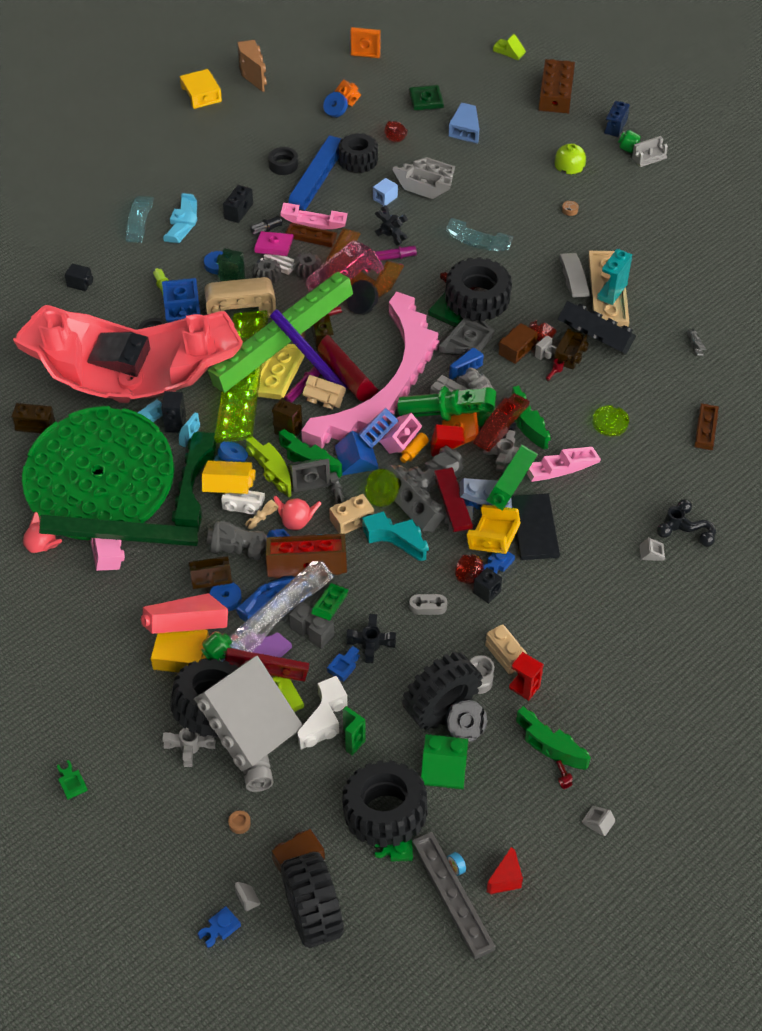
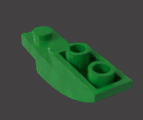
M520 386L512 387L510 415L513 421L516 422L517 427L529 440L544 450L548 449V441L551 440L549 430L545 429L544 418L540 417L538 410L532 411L531 406L527 405L526 394L521 391Z
M285 429L279 432V443L287 450V459L293 463L306 460L329 459L330 473L337 472L339 478L342 476V463L337 458L329 455L325 449L320 448L316 444L310 448L306 443L297 439L293 433H289Z
M524 706L517 711L516 722L526 731L525 741L533 748L555 761L560 760L564 765L586 770L589 767L591 758L586 749L580 748L569 734L564 733L561 729L553 733L548 725L540 722L535 713L528 711Z

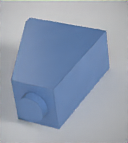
M461 102L449 123V137L478 144L479 123L476 106Z

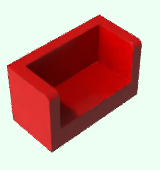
M522 652L512 664V669L518 672V675L510 683L509 689L529 701L540 688L544 664Z

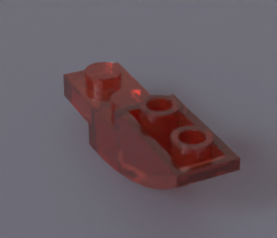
M515 393L509 399L505 397L487 419L473 444L490 452L509 432V426L525 411L530 401Z

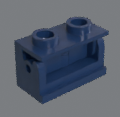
M621 101L614 102L606 118L609 121L604 134L620 136L628 120L630 104Z

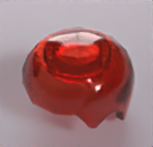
M388 121L384 132L390 141L400 142L405 139L408 129L400 122Z
M537 320L529 324V328L538 332L537 341L539 342L547 335L553 338L557 332L556 329L545 322L537 325Z
M474 554L462 555L455 568L457 580L467 584L474 583V579L484 570V563L479 556Z

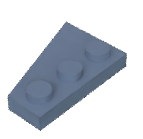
M463 478L459 482L460 497L480 505L494 506L486 500L498 481ZM512 497L505 507L512 508Z

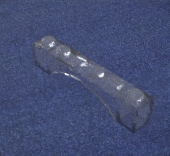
M313 561L229 636L233 641L230 645L234 649L252 652L258 647L270 630L287 613L306 598L319 591L334 577L324 562Z

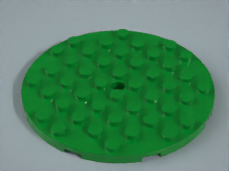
M100 406L68 414L69 417L50 425L33 443L27 454L26 464L23 466L22 486L28 505L33 513L38 512L39 519L40 515L144 523L163 504L173 482L174 459L167 438L150 419L129 409L123 408L121 410L112 409L110 406ZM102 469L103 474L94 475V471ZM66 536L79 540H91L88 537Z

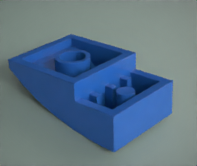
M196 278L162 281L166 322L170 323L184 319L189 315L200 314Z

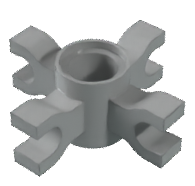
M508 430L506 438L499 440L498 443L486 439L484 441L483 447L485 449L483 454L498 455L496 471L504 472L506 463H510L519 450L518 447H514L515 431Z
M187 727L181 729L179 734L163 733L164 749L180 747L183 752L184 767H192L193 754L200 747L215 749V738H212L210 735L203 737L198 733L193 734L189 732Z

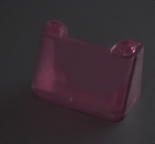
M355 240L347 244L312 273L306 280V287L311 292L337 271L351 280L363 269L367 273L370 270L379 273L384 267L376 253L369 246Z

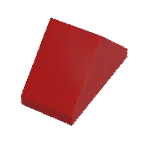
M436 424L430 441L431 455L433 457L438 455L440 448L444 446L453 449L464 444V429L457 426Z
M512 847L487 883L486 892L489 894L521 889L523 877L516 851Z

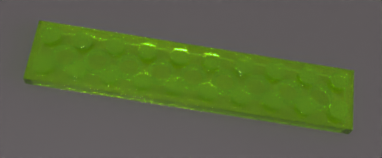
M267 310L234 314V327L243 343L268 325L269 314ZM262 365L227 392H221L214 437L216 443L252 439Z

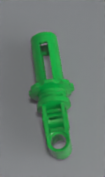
M442 386L439 393L399 397L398 412L400 416L412 413L414 417L441 415L443 420L449 421L452 414L461 415L464 413L493 411L495 408L496 391L493 388L485 387L482 389H457L450 392L449 388Z

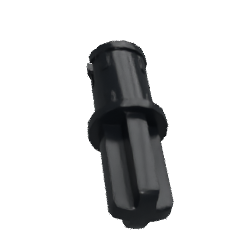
M279 216L268 220L263 219L262 222L252 225L250 231L253 235L261 233V231L269 232L272 228L282 226V220Z

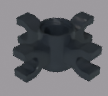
M384 205L380 208L381 210L375 212V215L383 222L380 228L375 230L377 236L382 234L386 236L392 235L394 243L398 246L403 240L408 238L399 229L403 225L402 223L408 219L405 214L400 217L390 215L388 207Z
M369 614L368 626L362 632L347 629V644H362L365 649V663L374 662V651L378 650L380 645L395 648L396 632L380 633V629L377 627V614Z

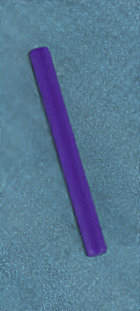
M279 310L273 311L270 315L273 321L327 381L344 386L347 390L345 384Z

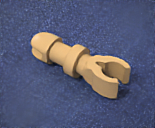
M271 499L261 511L258 510L253 518L246 521L245 526H248L249 530L255 528L257 523L266 519L267 515L274 513L279 508L278 505Z

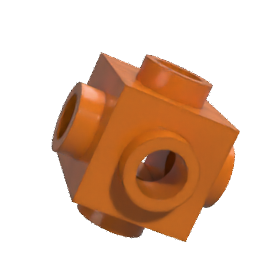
M344 79L335 89V92H340L346 97L350 106H353L361 96L358 91L359 88L354 83H349Z

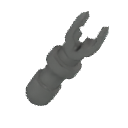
M688 329L687 336L691 339L690 343L694 346L695 354L703 356L702 350H706L704 344L701 343L700 337H697L695 329Z
M337 472L330 473L331 491L334 493L335 503L339 504V500L344 502L343 488L339 482Z

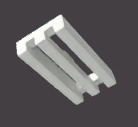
M264 255L266 260L269 258L272 261L277 260L282 273L289 275L294 270V259L281 255Z

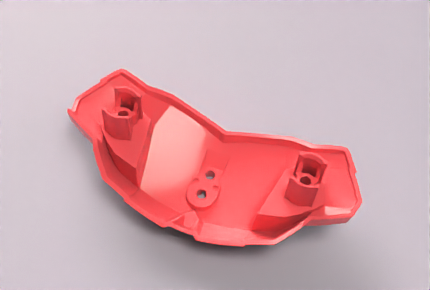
M44 305L32 315L31 319L17 333L16 338H13L18 349L42 361L52 378L71 386L75 390L103 398H110L119 403H129L131 399L157 397L164 395V391L176 392V390L191 386L210 366L233 357L243 344L233 321L225 311L204 316L200 314L189 315L184 319L136 330L91 315L68 312L50 305ZM132 332L148 337L151 349L138 377L87 363L100 333Z

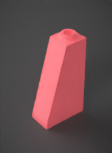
M207 593L143 607L141 623L152 634L226 628L228 609Z

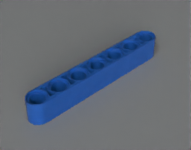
M328 136L292 191L288 201L289 204L300 205V210L305 211L339 159V142L342 138Z

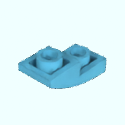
M195 412L181 428L179 445L186 447L188 440L192 439L193 433L198 431L200 427L198 413Z

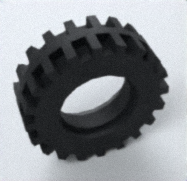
M452 652L450 656L445 654L441 660H434L430 667L426 666L423 668L424 672L414 677L416 680L408 685L409 690L404 692L403 708L421 729L429 730L431 727L435 729L439 724L444 725L447 711L452 704L464 699L473 700V695L478 694L479 690L477 688L482 685L481 679H483V676L461 652L458 654Z

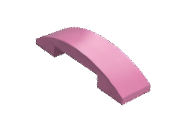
M283 203L281 216L292 223L323 230L345 227L348 213L331 211V215L301 211L299 210L300 205Z

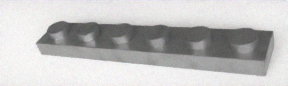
M433 832L412 840V845L474 960L494 951L495 945Z

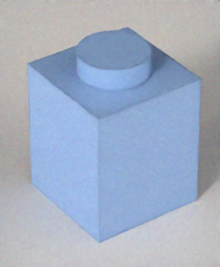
M387 178L373 186V200L383 206L388 205L398 197V185Z

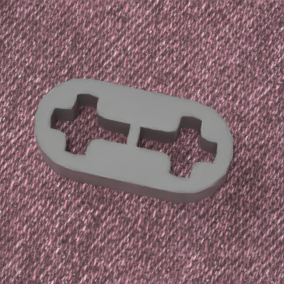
M417 594L410 598L409 608L412 613L417 615H440L447 610V599L440 594Z

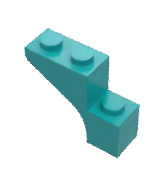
M384 511L362 518V530L369 544L379 541L390 542L418 561L426 560L429 547L427 541L422 539L420 527L415 525L413 519L393 525L391 519L386 517Z

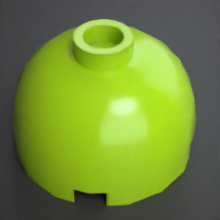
M565 144L557 150L554 165L558 171L561 172L562 169L566 171V174L579 173L586 165L585 152L576 144Z

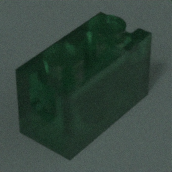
M224 248L223 254H219L217 257L220 282L245 279L243 252Z

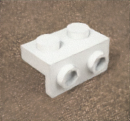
M249 491L248 494L226 493L221 498L222 509L256 515L257 511L262 509L265 493Z

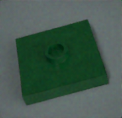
M439 85L409 88L414 110L444 108Z
M444 293L428 310V315L453 327H457L464 318L460 314H455L453 309L449 308Z

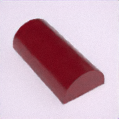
M326 335L318 346V355L359 401L365 402L376 395L379 390L335 341L329 335Z

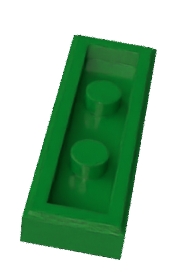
M330 583L314 605L311 614L330 621L347 597L349 590Z

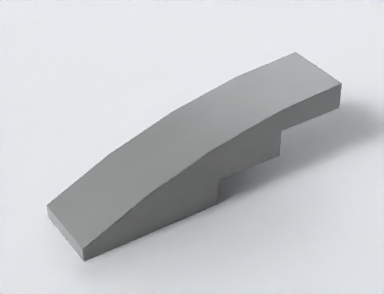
M577 253L560 254L566 286L571 296H589L586 277Z

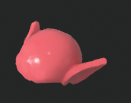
M277 496L273 498L279 507L278 512L282 518L283 525L290 530L304 528L321 505V502L318 501L312 507H309L306 501L299 498L290 499L283 504Z
M34 512L29 528L23 537V545L31 553L46 552L51 548L57 547L62 542V539L56 540V535L39 534L40 519L38 512Z

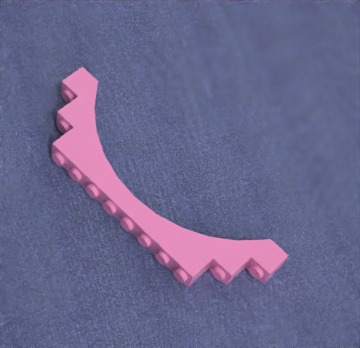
M396 292L389 301V316L401 333L405 349L403 360L395 376L376 395L354 408L336 414L310 418L301 430L303 443L310 446L316 444L323 448L325 444L330 442L331 438L341 441L351 431L359 434L384 408H387L395 415V411L398 409L399 397L408 396L411 386L416 384L418 375L423 373L425 364L431 360L434 350H437L440 344L438 332L427 329L426 315L416 312L414 297ZM385 415L382 417L387 423L390 421ZM380 421L377 422L383 429L385 428ZM374 426L372 427L377 434L380 433ZM369 432L366 433L368 436L374 438Z

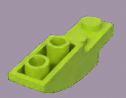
M253 436L246 439V451L250 457H254L260 466L264 468L265 479L268 482H272L279 492L284 493L288 497L292 496L290 475L282 456L269 442L263 446Z

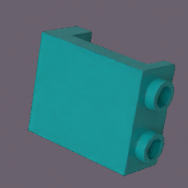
M620 249L615 250L602 268V272L610 274L611 277L598 293V300L610 305L615 303L628 284L633 254Z

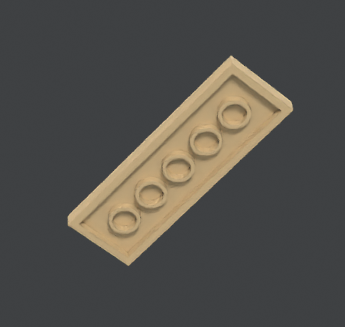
M589 251L593 311L602 314V318L605 320L610 318L618 322L617 326L623 327V325L629 327L626 287L613 305L597 299L598 293L611 277L610 274L602 272V268L615 251Z

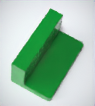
M345 706L343 708L346 752L353 755L366 741L365 719Z

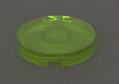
M612 405L602 406L593 415L594 428L606 436L621 435L627 430L629 425V416L620 407L617 409L613 408Z
M387 469L373 471L366 480L368 481L367 485H365L366 498L373 505L386 507L398 495V478Z

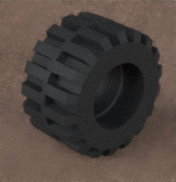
M356 133L349 136L346 135L340 140L339 162L343 169L354 173H364L375 168L378 161V143L375 138L364 133Z

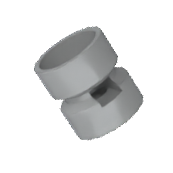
M482 655L471 658L470 662L483 676V679H481L482 685L477 688L479 690L478 694H483L492 688L495 667L490 658Z
M268 754L253 766L243 770L245 786L248 791H264L269 789L274 783Z

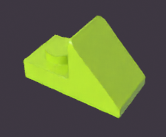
M515 34L508 40L500 39L493 46V51L519 60L526 53V50Z

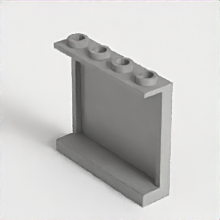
M258 655L246 661L238 669L194 698L198 708L209 721L210 727L215 730L222 745L228 750L233 758V762L241 771L256 764L303 726Z

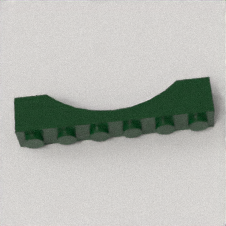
M194 432L192 439L188 440L189 453L185 454L186 467L182 468L183 481L179 482L180 495L176 496L175 501L177 509L172 514V522H175L176 526L195 527L197 532L200 530L202 521L201 505L193 494V486L198 474L205 467L207 461L214 459L217 446L215 433Z

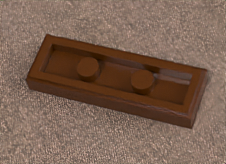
M290 223L285 233L293 234V239L331 248L337 238L336 232Z
M701 403L695 448L713 450L719 406Z

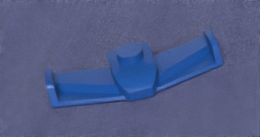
M304 575L301 577L284 576L265 583L239 605L236 611L240 619L249 624L251 619L265 606L274 610L287 602L288 595L286 593L303 586H311L310 579Z

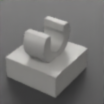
M547 335L536 344L535 357L541 360L543 357L550 359L551 352L555 354L557 347L552 345L553 338Z

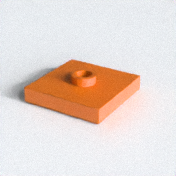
M351 27V55L380 58L381 30Z
M477 412L453 415L449 421L442 420V425L457 426L464 429V444L479 438Z

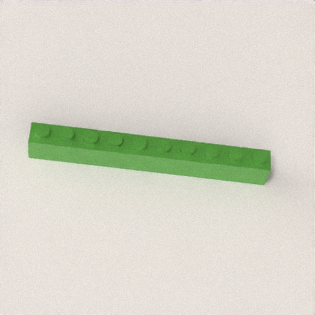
M337 271L283 312L282 315L299 334H302L353 294L350 278ZM274 321L270 322L245 341L233 357L217 363L208 369L213 386L224 393L289 344L291 342L290 338Z

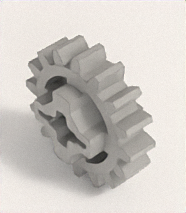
M474 369L467 374L468 379L471 381L468 383L470 389L493 388L489 379L484 374H479L478 370Z

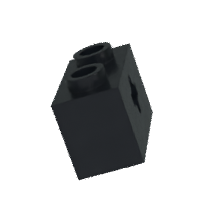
M241 185L236 186L223 203L224 219L236 223L242 220L253 205V191L251 188Z
M164 391L161 409L165 432L180 433L186 421L183 392Z

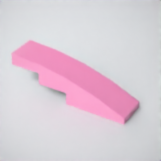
M593 447L563 449L560 455L544 456L541 462H533L526 474L531 482L546 480L585 469L599 463L601 459Z

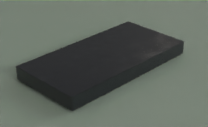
M549 493L512 495V508L518 509L520 516V526L516 534L521 560L559 558L560 551Z

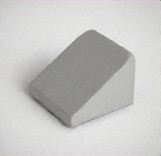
M648 537L640 544L641 559L664 561V544Z
M592 806L582 820V823L600 835L606 836L615 823V818L611 810Z
M241 882L235 883L236 895L246 912L260 905V900L251 885Z

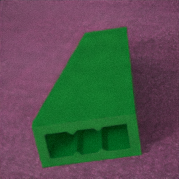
M521 445L486 501L503 511L538 454Z

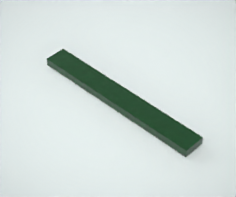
M40 515L39 534L197 546L198 532L195 527Z

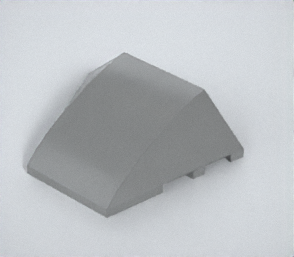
M426 157L413 161L411 165L405 163L401 168L395 166L392 170L404 190L434 199L450 190L455 166Z

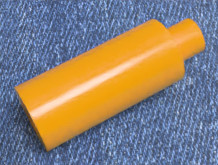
M418 433L401 452V462L412 461L429 442L426 434Z

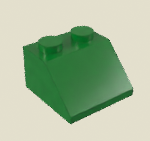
M425 735L421 773L424 785L464 790L468 739Z

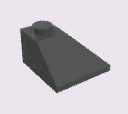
M329 459L306 460L288 464L294 493L330 486Z

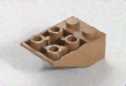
M255 40L237 42L239 68L242 77L262 92H265L264 85H267L264 73L266 72L265 63H263L260 46H257Z

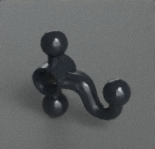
M682 499L678 502L677 506L670 507L664 523L659 524L657 527L658 535L663 538L669 537L672 531L678 529L685 532H693L700 528H706L708 532H703L700 535V543L708 547L715 542L716 528L711 522L707 520L691 522L685 517V514L689 513L692 509V503L687 499Z

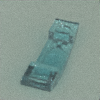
M137 196L129 214L126 242H143L145 223L148 212L152 209L154 197Z
M453 218L450 219L446 231L459 241L476 248L491 251L509 250L514 238L500 232L496 236L469 229L466 228V222Z

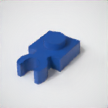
M508 551L506 554L493 552L489 556L488 564L484 565L483 570L488 567L496 574L498 570L504 572L515 560V555Z
M224 907L208 920L211 927L201 929L198 932V937L202 939L206 935L210 936V939L205 944L207 948L212 947L218 936L222 940L226 939L241 927V922L227 907Z

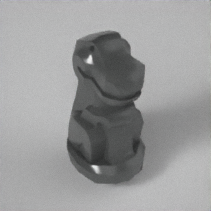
M444 446L440 448L439 454L434 456L432 461L425 463L426 471H421L419 467H413L408 470L407 474L419 482L418 485L421 489L428 492L437 484L434 476L435 470L453 467L457 477L464 468L462 464L463 459L457 450Z
M217 521L214 529L209 528L207 544H211V553L214 554L220 551L241 554L242 549L246 548L248 549L247 556L250 559L259 560L266 551L267 536L262 531H247L231 523Z

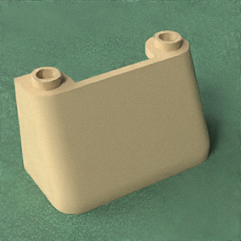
M266 277L212 282L204 288L207 314L230 309L258 307L259 313L265 311L268 318H271V313L276 310L273 285L271 280Z

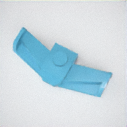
M181 194V209L174 208L170 218V224H173V227L163 236L165 242L180 243L196 225L197 199L194 195Z

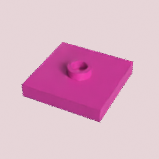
M261 231L255 245V253L287 256L293 242V234Z

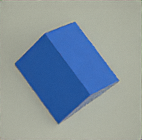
M351 431L335 445L337 458L342 463V476L379 470L373 447L371 448L358 433Z

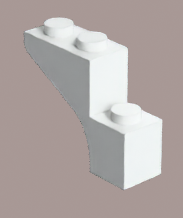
M337 676L318 683V695L321 699V704L298 731V745L300 749L313 747L318 742L332 739L339 734V722L333 712L341 711L348 705L347 693Z

